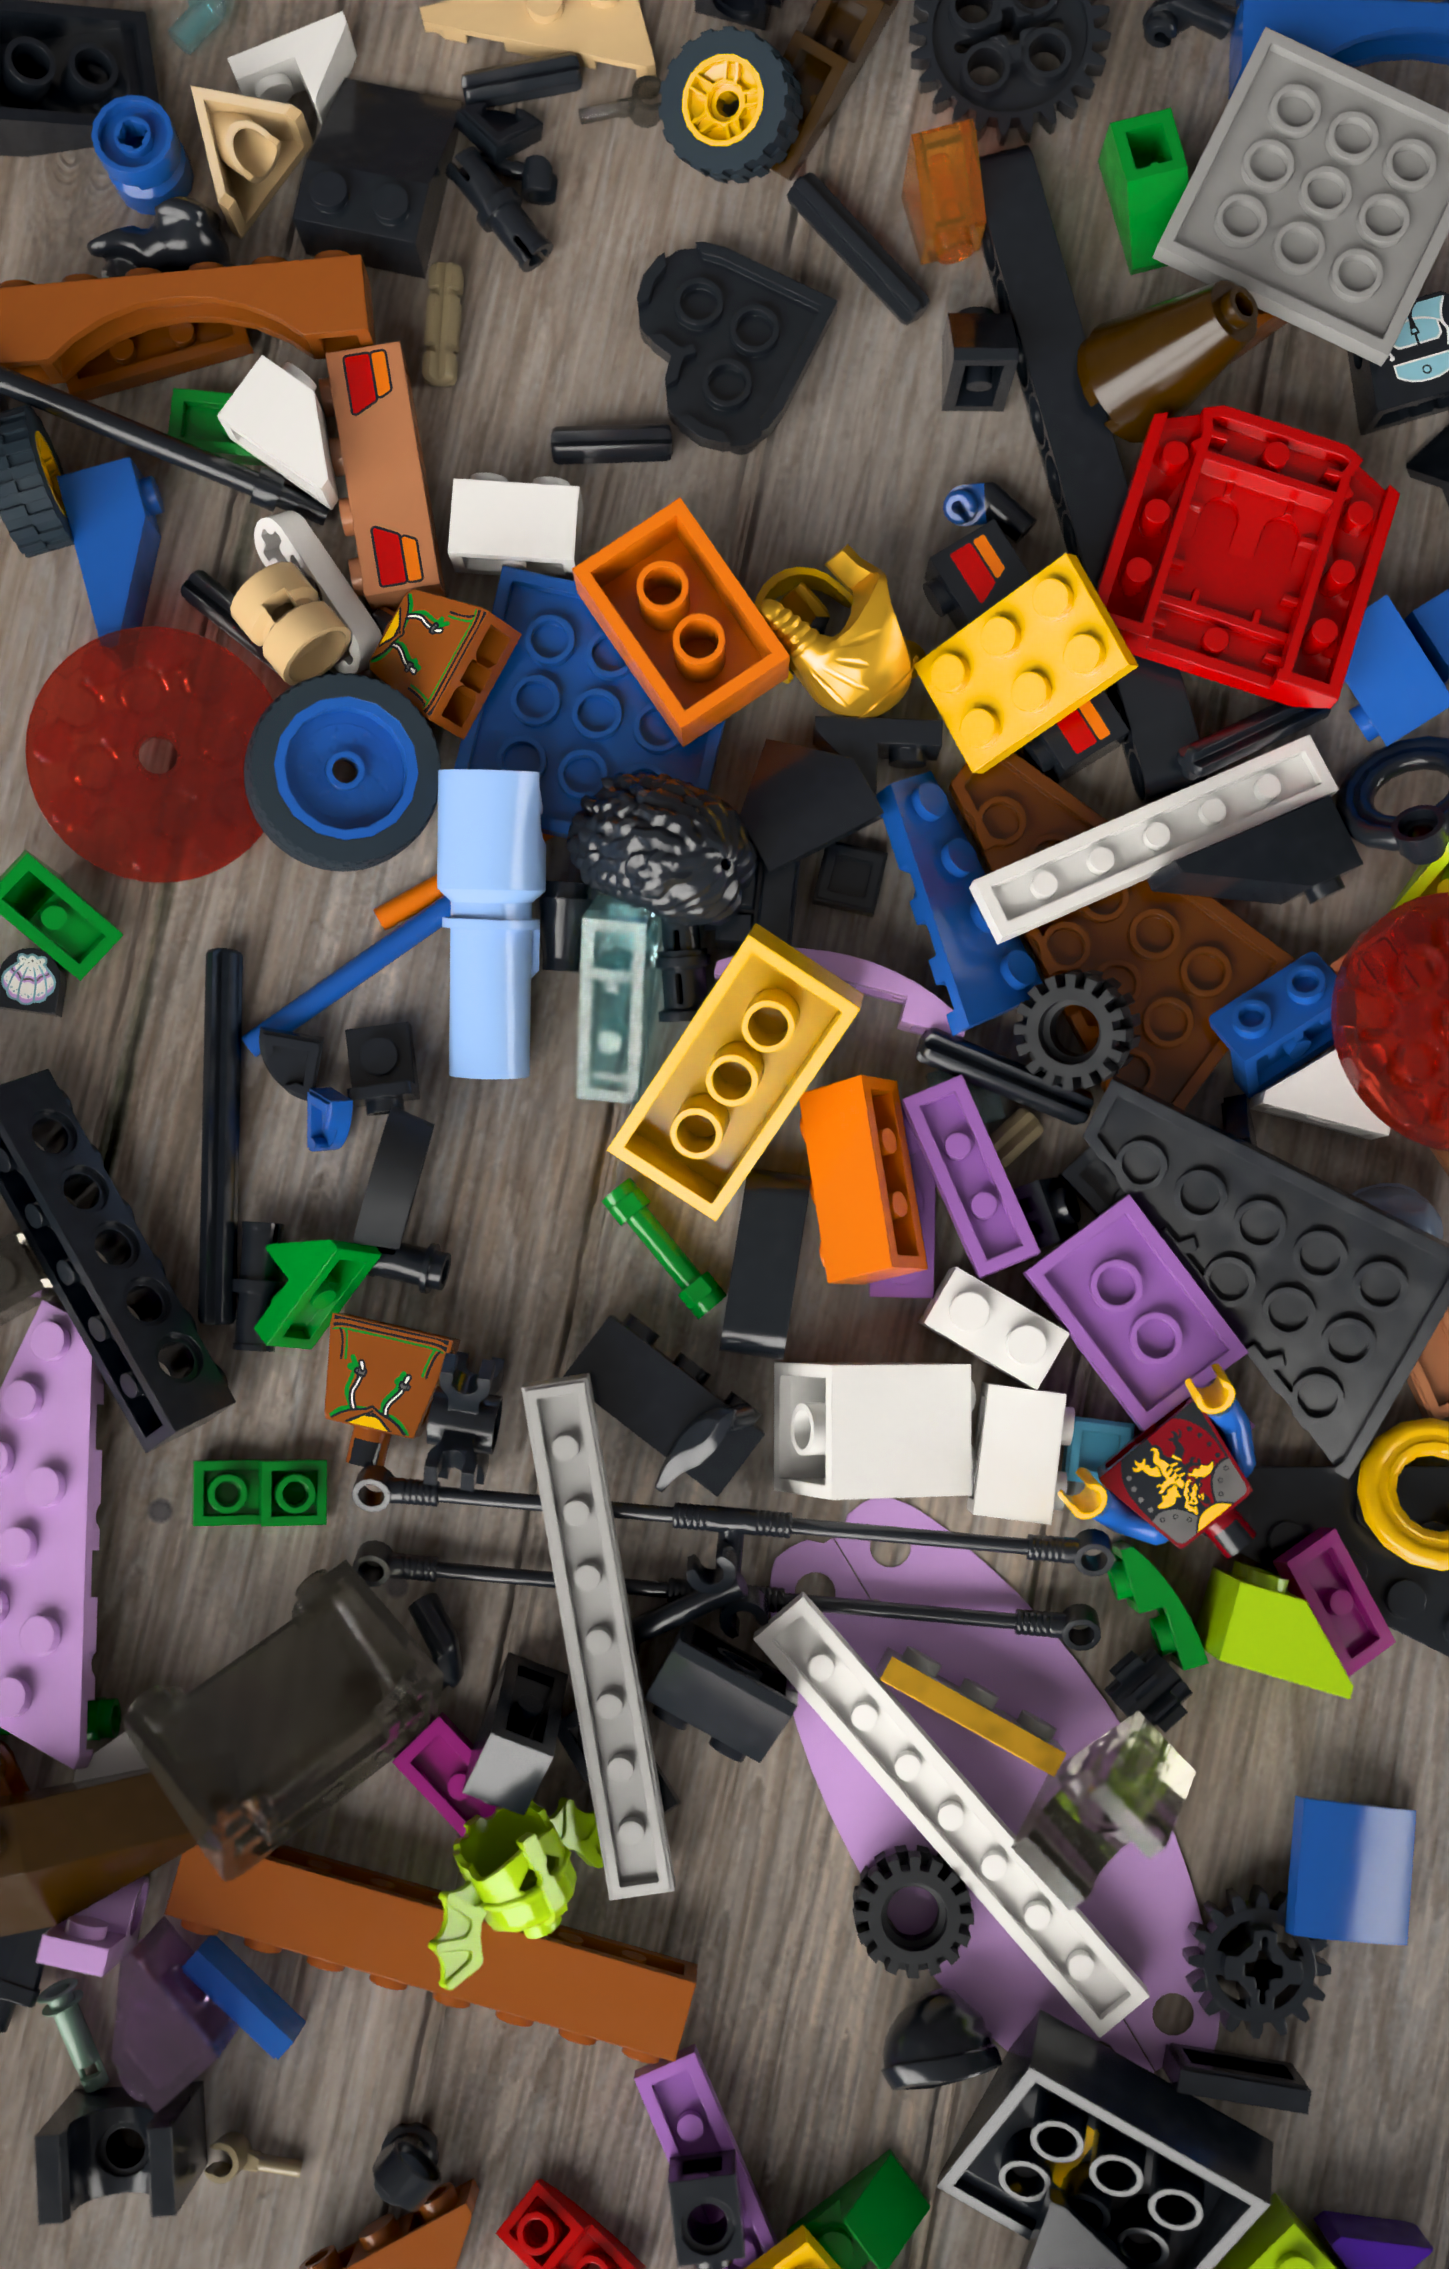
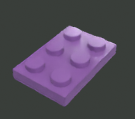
M1126 1195L1022 1272L1064 1330L1070 1333V1338L1139 1430L1145 1431L1191 1396L1185 1384L1186 1379L1191 1378L1196 1387L1202 1388L1216 1377L1211 1367L1212 1364L1218 1363L1225 1371L1248 1353L1247 1349L1130 1195Z

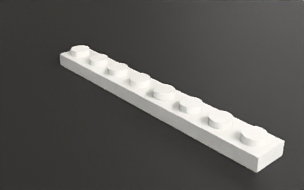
M804 1591L768 1620V1624L761 1626L754 1632L753 1640L1099 2038L1150 1997L1147 1986L885 1684L879 1680L878 1676Z

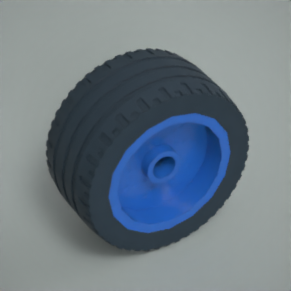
M334 673L316 676L295 684L280 694L266 708L254 727L247 746L244 761V785L246 796L256 821L269 839L282 851L294 859L315 868L338 872L357 871L388 861L408 847L421 834L432 817L438 802V770H441V761L436 739L431 728L418 708L414 707L407 697L398 690L391 688L390 685L377 679L351 673ZM338 760H342L352 765L357 773L354 781L349 783L338 781L333 775V764Z

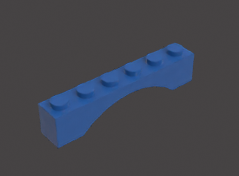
M1242 0L1230 29L1228 100H1230L1265 27L1352 68L1375 62L1402 60L1449 65V0L1442 2L1408 0Z

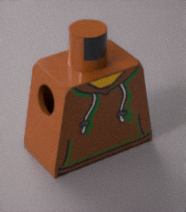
M413 589L405 594L396 612L383 606L371 613V617L380 629L382 638L369 660L370 670L382 681L390 685L391 688L398 690L407 697L425 718L464 740L522 634L482 607Z
M347 1313L332 1314L325 1418L354 1425L346 1462L361 1467L368 1465L384 1466L392 1434L412 1439L422 1435L429 1419L435 1389L437 1386H440V1371L445 1354H456L459 1349L460 1339Z

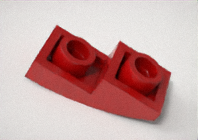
M541 2178L534 2183L495 2233L529 2269L646 2268L611 2232L574 2201Z

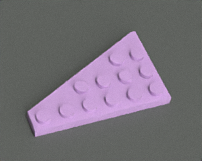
M42 1300L0 1388V1727L74 1770L87 1768L93 1756V1749H86L88 1701L95 1700V1676L92 1672L91 1662L96 1652L98 1597H91L92 1552L99 1551L100 1528L96 1522V1512L101 1503L102 1450H96L97 1405H104V1382L101 1378L100 1370L65 1308L57 1303Z

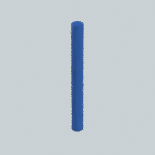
M445 895L441 896L244 1034L241 1038L247 1048L255 1057L261 1054L259 1047L260 1026L293 1032L442 927V917H451V901Z

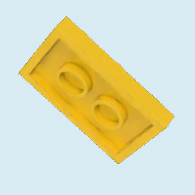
M1065 553L915 663L914 667L972 773L983 774L1138 667V664L1076 555Z

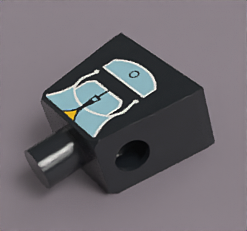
M1438 291L1416 299L1390 355L1382 366L1347 351L1357 422L1361 436L1449 410V294Z

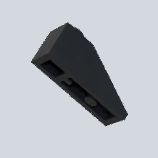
M1329 795L1179 858L1147 879V882L1154 892L1280 905L1306 895L1309 903L1313 904L1346 888L1341 877L1364 863Z

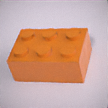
M678 498L572 568L578 595L682 747H685L788 678L790 655L681 498Z

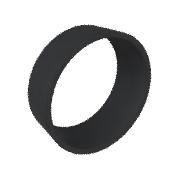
M394 1106L391 1107L364 1195L353 1243L394 1249L400 1248L435 1124Z

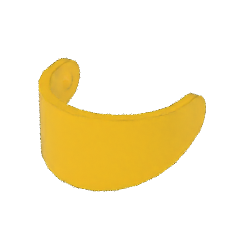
M799 566L774 574L764 583L754 603L756 608L760 610L764 599L770 598L775 600L791 591L802 581L809 589L822 591L847 608L852 607L853 596L827 573L815 568ZM790 671L788 674V678L782 682L790 684V682L794 679V676Z

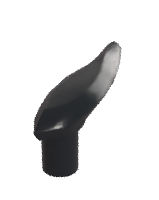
M742 1402L727 1407L712 1408L696 1417L685 1427L671 1447L658 1474L655 1488L662 1493L680 1474L704 1462L728 1434L752 1427L755 1423V1412L752 1406Z

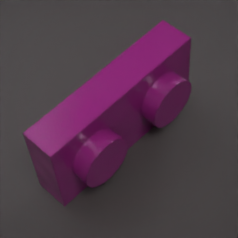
M1318 1528L1272 1561L1280 1577L1289 1580L1288 1592L1305 1600L1348 1677L1396 1643L1335 1528Z
M441 1712L394 1758L392 1763L463 1837L466 1832L464 1824L475 1815H480L484 1818L490 1817L494 1814L496 1807L462 1793L474 1745Z

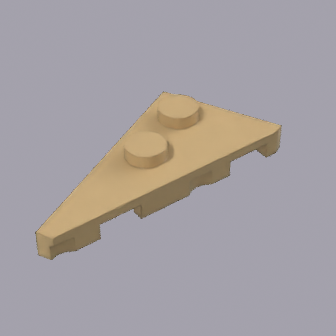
M446 0L419 7L425 32L440 34L444 39L468 43L469 36L498 41L504 43L505 51L537 58L573 52L576 54L581 67L596 69L598 62L636 69L637 78L650 80L657 78L656 64L639 0Z

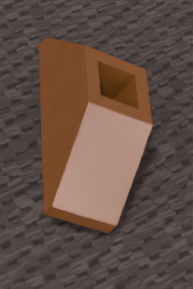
M474 2178L456 2188L452 2182L443 2183L435 2189L417 2212L411 2211L397 2220L394 2214L384 2215L366 2226L359 2233L358 2241L337 2251L334 2245L327 2246L307 2258L300 2265L299 2269H456L480 2189Z

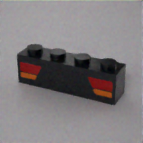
M995 519L929 558L924 577L926 583L923 584V590L936 614L940 617L947 614L959 632L1032 577ZM1102 691L1025 744L1023 749L1033 767L1043 774L1048 772L1052 780L1059 784L1118 748L1130 731L1106 693Z

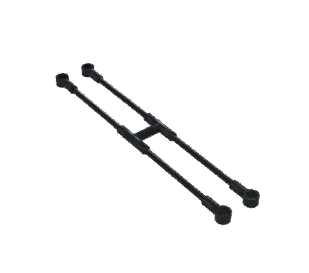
M368 1465L362 1468L358 1473L352 1491L355 1504L369 1512H379L385 1509L389 1503L437 1507L439 1502L543 1512L540 1495L474 1489L473 1492L461 1490V1488L441 1486L440 1481H437L436 1486L423 1484L424 1480L394 1477L390 1470L380 1465ZM366 1485H374V1486H377V1487H379L382 1491H381V1492L371 1491L370 1489H368V1488L366 1487ZM611 1501L614 1518L673 1523V1528L718 1532L717 1543L725 1541L735 1550L737 1556L736 1572L740 1573L744 1535L790 1538L791 1534L1022 1554L1026 1555L1027 1560L1075 1564L1078 1571L1091 1577L1107 1573L1114 1564L1111 1539L1105 1532L1098 1529H1086L1079 1532L1075 1538L1028 1534L1027 1538L792 1518V1513L759 1511L747 1508L681 1504L679 1502H676L674 1507ZM377 1540L367 1541L358 1548L352 1566V1574L357 1582L368 1587H379L385 1584L389 1578L436 1582L437 1578L556 1588L554 1574L551 1571L439 1562V1557L394 1553L390 1546ZM1096 1549L1102 1551L1101 1553L1092 1556L1084 1554L1089 1550ZM366 1561H374L381 1566H371ZM716 1561L715 1569H717V1568L720 1567V1566L718 1565L717 1561ZM624 1578L627 1595L667 1598V1603L696 1590L687 1579L669 1578V1582ZM747 1584V1586L757 1588L765 1594L769 1603V1612L778 1613L799 1595L796 1593H785V1588L752 1586ZM807 1595L819 1610L825 1613L1014 1629L1017 1635H1035L1037 1637L1063 1639L1066 1646L1077 1651H1087L1094 1648L1101 1638L1098 1614L1095 1609L1085 1604H1073L1063 1612L1016 1609L1015 1613ZM1077 1625L1088 1626L1087 1628L1081 1630L1073 1629V1627Z

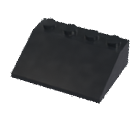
M1040 2009L1008 2050L1002 2061L1003 2065L998 2068L939 2174L936 2185L937 2188L1029 2241L1048 2189L1051 2187L1062 2191L1067 2197V2203L1096 2231L1099 2229L1104 2231L1116 2243L1117 2250L1122 2257L1136 2262L1142 2269H1213L1271 2205L1273 2141L1196 2097L1177 2093L1173 2085ZM1088 2125L1095 2131L1093 2146L1078 2166L1068 2172L1059 2188L1053 2182L1055 2162H1072L1082 2155Z

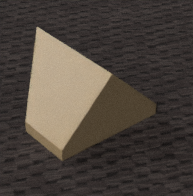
M190 85L218 204L231 232L242 239L314 144L303 112L292 104Z

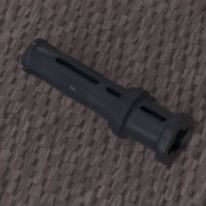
M661 919L663 951H657V958H654L655 968L662 970L664 1009L658 1012L659 1022L691 1021L708 996L706 966L711 964V954H708L707 948H701L699 925L687 927Z

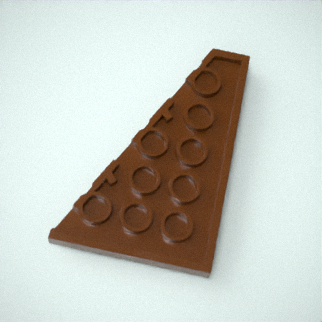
M1012 753L983 774L972 773L966 762L948 788L991 872L1108 822L1016 753ZM1147 879L1023 933L1046 979L1065 972L1082 969V972L1090 970L1103 972V979L1106 980L1114 977L1122 983L1117 990L1122 995L1130 993L1135 1000V1003L1129 1005L1131 1015L1140 1013L1141 1024L1134 1027V1034L1141 1035L1139 1046L1131 1049L1129 1053L1134 1056L1128 1066L1119 1069V1074L1115 1076L1182 1110L1185 1109L1228 1051V1047L1211 1029L1210 1015L1295 960L1294 957L1212 897L1154 892L1151 890ZM1067 1006L1062 1011L1084 1054L1094 1048L1099 1038L1097 1019L1091 1011L1083 1006ZM1112 1078L1100 1083L1104 1093Z

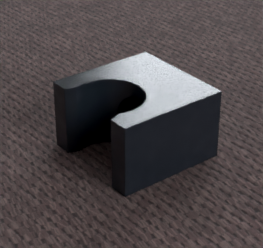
M204 2081L106 2087L90 2093L85 2092L84 2089L73 2090L34 2136L38 2225L62 2224L71 2218L72 2212L80 2205L96 2198L119 2193L149 2194L150 2214L152 2217L176 2216L208 2164ZM130 2128L138 2132L144 2140L145 2148L133 2149L126 2145L121 2138L120 2129Z

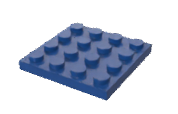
M503 566L492 613L522 635L465 739H461L454 769L540 772V792L543 805V814H540L541 831L544 834L566 839L569 827L572 824V818L576 812L582 810L580 805L581 799L585 795L592 797L603 788L601 778L612 777L620 772L624 774L629 773L632 776L639 772L655 775L667 774L672 778L690 782L695 787L710 791L726 719L685 747H682L578 595L575 581Z

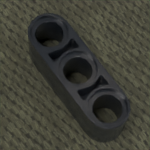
M752 1168L747 1175L720 1351L783 1360L811 1177Z

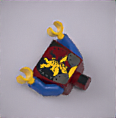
M1218 1363L1211 1365L1216 1374V1379L1210 1386L1198 1388L1194 1385L1191 1378L1186 1379L1185 1384L1191 1396L1148 1429L1140 1432L1097 1468L1098 1479L1105 1487H1102L1086 1468L1081 1467L1075 1472L1086 1484L1084 1489L1076 1495H1067L1063 1490H1060L1058 1496L1076 1517L1080 1519L1092 1518L1113 1532L1153 1545H1160L1171 1541L1180 1549L1189 1545L1204 1532L1226 1558L1239 1553L1255 1538L1256 1531L1235 1508L1253 1491L1247 1479L1256 1465L1251 1423L1235 1396L1233 1385Z

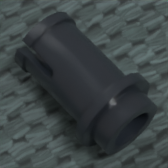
M401 1242L399 1249L376 1246L382 1255L367 1276H379L418 1285L420 1292L425 1294L430 1293L432 1289L442 1291L445 1287L451 1266V1254L442 1252L439 1244L431 1243L428 1248Z

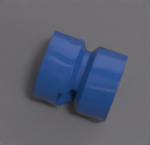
M139 95L118 97L102 107L93 122L92 142L99 160L126 205L140 214L155 216V207L165 200L177 196L188 197L192 190L194 178L191 161L179 140L169 115L163 107L152 99Z

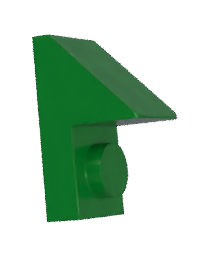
M27 850L0 876V915L79 981L87 975L123 936V933L112 922L75 892L59 873Z
M337 1240L267 1244V1252L288 1278V1282L275 1294L269 1308L255 1325V1331L266 1346L312 1350L330 1326L332 1314L341 1311L382 1254L376 1246Z
M889 2149L787 2229V2236L804 2225L841 2269H861L871 2260L878 2269H888L931 2206L929 2200L892 2150Z

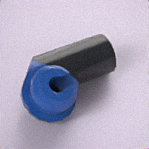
M995 482L964 484L954 487L943 502L944 515L953 524L964 527L984 525L995 519L1000 529L1016 544L1027 535L1037 522L1025 508Z

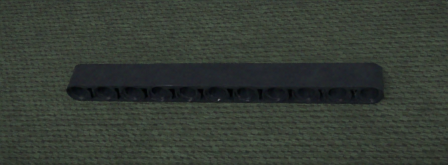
M1022 145L967 159L964 163V181L968 202L999 312L1011 313L1019 347V361L1016 372L1067 553L1077 556L1096 590L1126 499L1128 486L1113 433L1104 425V423L1109 421L1107 412L1100 402L1091 407L1083 394L1077 373V357L1081 342L1086 338L1036 162L1030 147ZM1133 655L1138 667L1109 686L1106 691L1108 698L1130 731L1121 745L1136 795L1140 802L1144 804L1162 799L1206 780L1207 775L1195 780H1189L1182 775V766L1176 760L1180 748L1199 740L1180 670Z

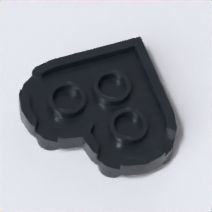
M696 242V248L681 249L666 258L665 252L659 255L643 274L637 295L642 340L646 345L650 346L654 353L669 363L665 376L667 411L671 422L679 428L680 432L699 446L721 452L730 451L737 455H745L752 452L757 447L758 442L766 439L782 420L837 312L838 300L727 247L712 243Z

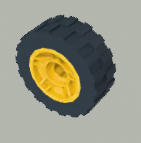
M723 26V30L714 31L711 28L701 32V37L694 41L690 39L681 47L683 50L676 59L672 58L667 67L669 70L665 81L661 82L659 93L662 95L661 106H658L659 119L663 121L665 128L662 132L666 141L674 146L675 150L673 152L682 161L703 175L727 184L728 180L735 181L738 184L750 182V178L756 176L761 178L770 173L769 169L776 163L780 164L788 155L786 151L791 143L795 144L799 131H797L799 119L803 118V106L800 104V95H802L801 85L793 75L795 70L790 62L776 48L756 33L747 29L744 32L739 31L735 26ZM739 98L737 112L733 116L728 117L722 111L723 105H730Z
M28 404L0 412V516L8 529L10 537L18 546L19 551L25 554L27 558L74 545L57 481V476L64 475L60 460L40 417L36 415L35 410Z

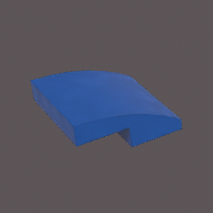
M1295 1795L1285 1932L1293 1936L1336 1941L1408 1945L1417 1810Z

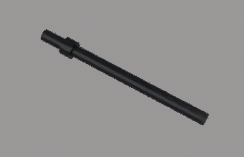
M0 365V393L249 495L251 496L250 503L271 512H274L276 507L285 511H295L307 520L322 526L324 525L329 508L305 491L284 483L286 478L279 473L264 467L261 468L260 472H257Z

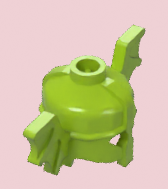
M561 1797L558 1801L557 1809L550 1817H548L544 1808L539 1807L532 1800L525 1816L502 1807H496L494 1814L490 1817L484 1818L480 1815H475L464 1824L466 1832L463 1837L456 1838L454 1841V1852L452 1854L466 1882L458 1889L440 1892L439 1898L444 1908L443 1923L439 1933L428 1944L429 1948L438 1956L440 1962L441 1978L439 1985L442 1988L450 1991L482 1966L481 1926L483 1920L495 1931L519 1932L523 1930L525 1936L529 1939L544 1937L560 1925L562 1921L561 1915L568 1909L567 1903L573 1897L577 1880L576 1872L570 1861V1850L574 1851L589 1866L595 1868H602L604 1866L594 1811L583 1812L575 1806L572 1799Z

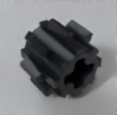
M1152 1647L1140 1657L1131 1650L1109 1670L1116 1679L1104 1690L1145 1736L1156 1726L1166 1733L1188 1713L1181 1704L1193 1692L1165 1659Z

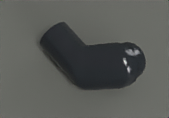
M437 1593L427 1594L414 1601L408 1610L433 1657L430 1660L423 1661L418 1666L417 1673L419 1679L430 1694H439L447 1686L455 1688L464 1675L458 1633Z

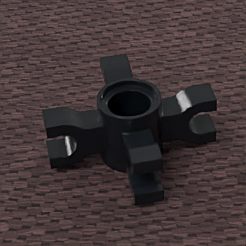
M457 1351L456 1354H445L440 1371V1386H437L435 1389L429 1413L427 1444L435 1446L427 1454L424 1465L423 1484L436 1486L438 1478L448 1479L451 1468H456L461 1471V1490L473 1492L475 1484L484 1485L489 1466V1454L494 1452L501 1422L503 1397L495 1394L501 1388L505 1359L492 1357V1360L483 1359L479 1374L468 1370L469 1353Z

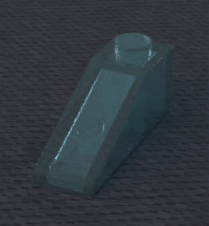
M597 895L582 917L576 1098L637 1104L641 1097L656 972L654 958H657L659 917L654 913L646 911L644 908H633L630 904L614 899L611 896Z

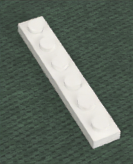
M1309 734L975 879L969 889L998 945L1144 881L1179 858L1329 795L1332 797L1339 789Z

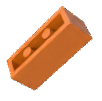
M858 1075L804 1092L799 1099L802 1115L800 1131L807 1147L811 1173L810 1194L816 1205L821 1237L819 1252L822 1264L826 1269L827 1282L865 1285L927 1270L928 1265L897 1081Z

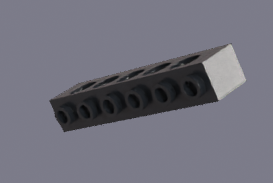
M49 1069L1 1084L0 1194L144 1451L148 1453L209 1422L234 1404L236 1400L228 1388L225 1373L214 1363L198 1335L196 1323L192 1315L183 1308L168 1282L161 1260L152 1253L137 1227L130 1205L121 1198L106 1172L99 1150L89 1142L75 1117L68 1095L58 1087ZM35 1142H37L39 1145H41L45 1151H43L42 1149H40V1148L35 1144ZM66 1197L71 1199L76 1205V1207L70 1204ZM96 1251H98L99 1253H101V1254L105 1257V1259L107 1260L108 1263L104 1262V1261L98 1256V1254H97ZM128 1307L132 1308L136 1312L139 1319L135 1318L130 1313ZM159 1362L166 1366L170 1376L163 1371Z

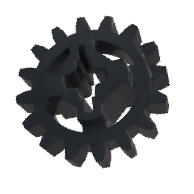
M1253 1885L1249 1900L1243 1901L1232 1887L1226 1889L1228 1906L1220 1910L1214 1903L1207 1900L1203 1905L1206 1913L1211 1918L1206 1925L1198 1922L1189 1923L1188 1929L1199 1941L1198 1946L1182 1948V1956L1188 1964L1198 1967V1969L1186 1975V1981L1193 1992H1204L1198 2002L1208 2016L1220 2011V2021L1226 2030L1233 2032L1240 2022L1244 2020L1245 2027L1253 2039H1260L1264 2023H1271L1280 2036L1286 2035L1287 2023L1285 2017L1293 2013L1299 2020L1306 2023L1310 2016L1303 2006L1304 2001L1307 1997L1323 2001L1326 1996L1314 1980L1315 1976L1331 1974V1966L1324 1958L1315 1955V1953L1322 1951L1328 1946L1327 1940L1292 1935L1296 1948H1290L1287 1943L1277 1942V1932L1274 1930L1273 1925L1275 1922L1285 1927L1287 1894L1279 1891L1271 1903H1269L1266 1891L1260 1885ZM1235 1926H1237L1229 1935H1227V1936L1224 1938V1936H1225L1232 1928H1234ZM1263 1950L1267 1955V1960H1257L1258 1951ZM1256 1962L1254 1971L1250 1972L1245 1963ZM1216 1974L1223 1975L1226 1980H1236L1239 2000L1227 1994L1220 1987Z

